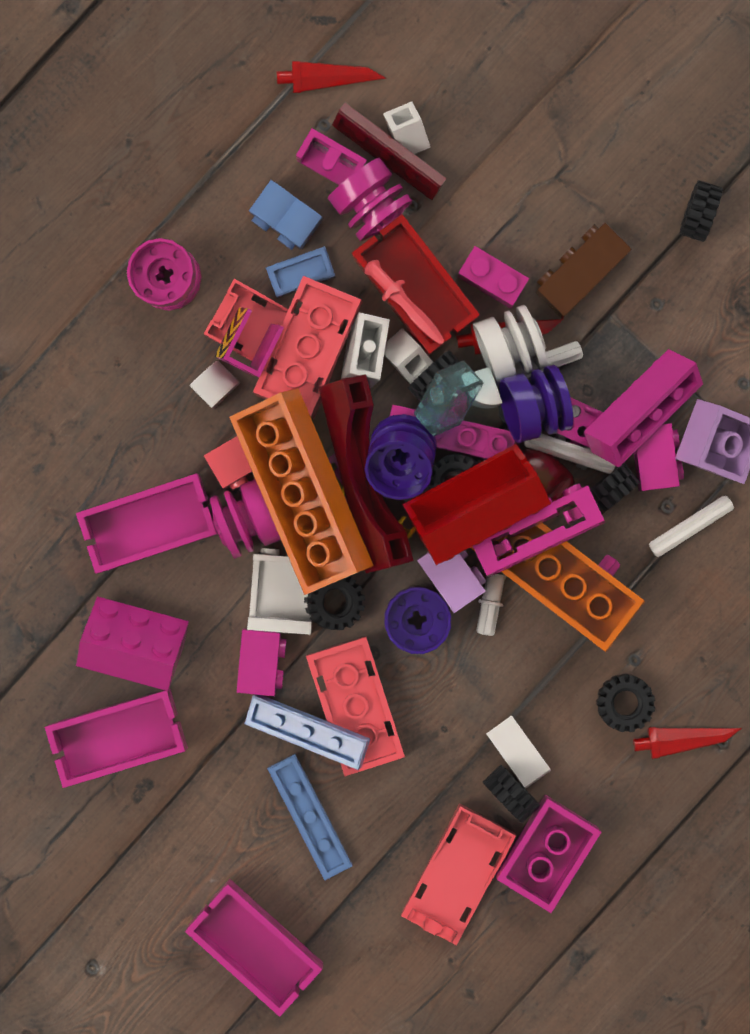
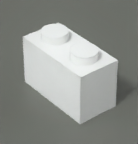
M360 312L356 315L347 338L341 379L366 374L370 389L380 380L390 319Z

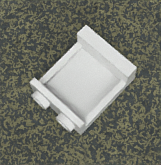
M261 548L260 554H253L250 613L247 630L311 635V615L306 613L305 608L308 606L307 603H304V597H308V594L304 595L289 557L279 555L280 549Z

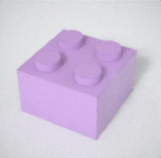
M697 399L675 459L718 476L745 484L750 471V418L720 405Z
M465 550L455 555L452 559L438 565L434 563L429 552H426L416 560L453 613L485 592L482 585L486 583V580L476 566L469 568L464 558L468 554Z

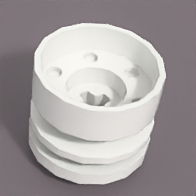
M525 305L516 307L519 322H516L509 310L504 312L506 325L504 328L499 326L494 317L473 324L479 349L486 367L491 368L496 386H499L500 379L516 375L515 364L517 363L521 364L527 374H531L533 371L530 358H533L537 368L540 370L548 366L545 353L546 346L541 330Z

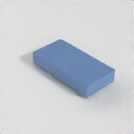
M325 246L266 267L276 298L297 291L303 276L317 282H323L336 277Z

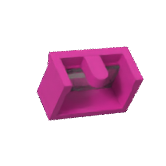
M311 128L296 154L297 162L337 185H340L353 173L362 168L367 161L365 158Z

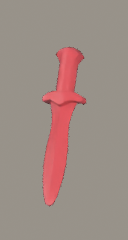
M378 260L368 262L365 267V274L372 276L385 290L382 300L386 301L390 298L395 301L420 330L438 344H443L444 339L437 327L405 294L402 289L405 281L398 280L394 282L380 267Z

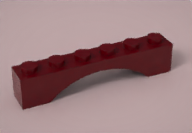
M366 374L319 386L318 389L348 506L374 565L365 569V572L369 573L414 561L406 530L391 513L382 495L372 488L366 478L364 468L370 446V421L374 407Z

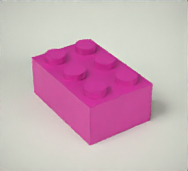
M97 596L80 639L76 666L169 691L184 647L189 621Z
M545 794L539 803L540 807L531 815L495 875L498 881L552 913L602 832L596 825Z

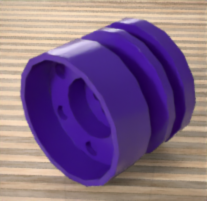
M550 365L544 367L543 372L540 369L533 370L530 376L531 384L523 373L500 379L499 394L502 400V411L508 429L517 443L539 438L542 432L541 424L549 435L557 433L558 429L564 431L572 428L573 409L571 397L563 375L557 366Z
M402 414L390 416L380 421L372 432L364 468L367 481L375 491L384 497L396 500L411 499L421 494L430 484L437 443L435 434L428 424L417 417Z
M409 587L398 592L389 601L384 613V626L389 639L399 649L410 654H425L437 649L446 640L451 629V613L447 603L436 592L424 587ZM414 611H418L421 616L426 617V621L421 622V628L416 629L414 624L408 623V619L413 617Z

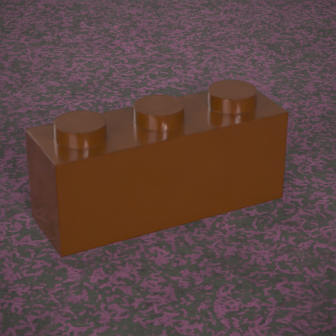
M606 223L600 228L594 224L581 237L585 243L577 251L571 247L559 259L563 265L555 273L549 269L537 281L541 287L536 291V294L561 319L632 250Z

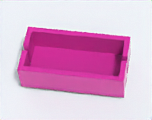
M196 473L76 513L84 540L95 539L96 544L87 546L95 574L217 535L218 533L212 520L211 507L204 508L203 505L204 502L209 500L200 474Z
M169 688V691L160 690L45 726L52 754L64 751V756L55 760L62 788L185 752L188 746L181 722L173 721L178 712L171 689Z
M231 879L222 886L210 900L209 905H205L185 930L194 941L279 1017L299 996L300 988L304 991L323 969V962Z

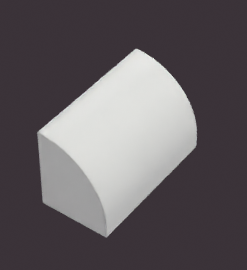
M490 367L460 376L455 381L461 396L473 406L489 409L502 404Z

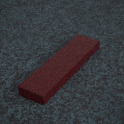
M344 103L339 109L333 121V127L373 157L380 158L390 170L430 200L434 199L447 178L347 103Z

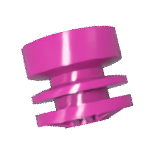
M380 158L372 160L357 170L328 196L329 202L340 216L352 210L357 213L348 223L350 229L356 228L362 223L365 224L356 233V237L360 242L371 236L378 235L380 230L399 217L413 201L408 194L396 201L394 200L403 190L400 184L387 190L385 189L384 185L390 180L392 173Z
M158 238L146 241L135 249L127 267L129 286L135 295L157 309L167 311L181 309L193 301L200 289L202 276L198 262L190 252L173 240ZM165 270L174 273L170 276L171 282L168 284L161 280L165 277Z
M256 479L240 485L243 499L237 502L229 490L224 492L228 504L226 507H223L217 495L209 498L212 508V520L223 545L231 552L234 559L242 556L238 543L240 541L244 542L249 553L254 551L252 536L258 535L265 546L281 540Z

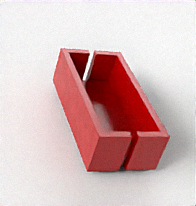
M401 214L379 231V236L383 241L378 244V239L374 235L352 252V258L364 273L368 262L378 260L380 267L394 282L398 280L405 281V284L402 286L405 294L437 327L444 339V343L438 344L428 337L395 301L388 298L386 302L426 354L430 356L451 340V331L455 335L459 334L477 320L480 314L407 219ZM366 275L383 296L385 290L372 276Z
M514 444L404 503L403 506L431 558L438 565L452 559L464 550L482 543L492 535L510 528L520 520L538 513L541 509L550 505L551 502L538 474L529 461H527L518 445Z

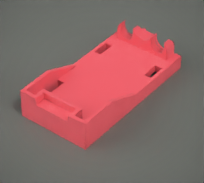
M303 276L282 323L284 329L256 383L253 393L258 397L268 399L280 392L299 388L310 417L314 419L322 402L320 392L316 393L314 389L319 378L323 379L321 386L329 384L362 300ZM298 301H300L303 304L299 308L298 315L294 316L293 312ZM346 320L348 323L343 335L339 334L342 324ZM274 360H277L278 362H277V364L274 366V371H273V373H272V375H271V374H269V373H270V371H271V369H272Z
M234 279L217 312L206 328L204 335L221 344L238 308L243 307L252 310L237 340V343L243 345L241 351L236 348L232 350L252 361L270 324L282 326L289 309ZM254 295L266 301V306L264 307L253 301ZM274 360L272 369H271V371H270L271 373H273V371H274V366H275V365L277 364V362H278L277 360ZM319 378L314 392H318V387L321 386L323 379Z
M364 636L349 642L340 643L306 655L326 720L370 738L362 768L356 770L341 763L344 776L404 758L405 754L367 637ZM371 660L375 675L369 676L365 661ZM319 676H323L327 690L322 692L317 680ZM385 721L391 722L393 735L388 736Z
M459 803L401 916L434 936L437 935L457 945L486 889L515 840V832ZM452 828L456 829V832L453 835L451 842L449 843L446 841V839L449 836ZM498 851L500 855L495 865H490L489 863L495 852ZM424 883L427 887L421 898H418L416 894L421 884ZM466 907L471 908L465 921L460 920Z

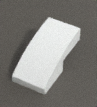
M512 715L486 733L525 788H528L551 771Z

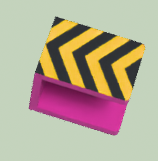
M239 307L215 357L249 375L260 377L284 327L270 324L250 366H247L229 357L252 312L248 308Z

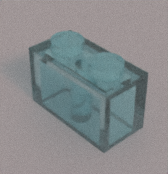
M464 360L442 369L435 374L414 415L433 436L459 426L484 382Z

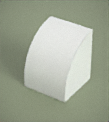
M413 102L383 113L391 137L413 154L430 148L422 120Z
M403 328L386 342L384 356L410 384L434 363L422 347Z
M216 361L189 386L211 408L215 409L240 382L219 361Z

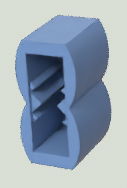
M270 180L249 210L254 216L251 220L254 224L266 232L269 228L280 234L277 240L290 250H293L295 246L302 250L323 221V217L272 180Z

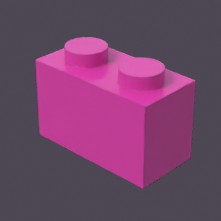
M474 246L457 276L510 309L529 280L528 277Z
M672 423L662 424L634 452L636 476L640 481L638 491L680 486L679 480L684 479L682 462L675 459V449L679 448L680 441L678 430L672 429Z
M242 629L236 693L275 696L276 689H282L284 671L278 670L279 657L285 658L287 639H281V632Z

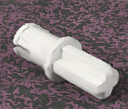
M495 574L491 577L486 576L485 592L483 593L482 600L479 599L478 601L481 603L476 629L479 634L488 636L495 634L499 607H503V604L500 602L506 575Z

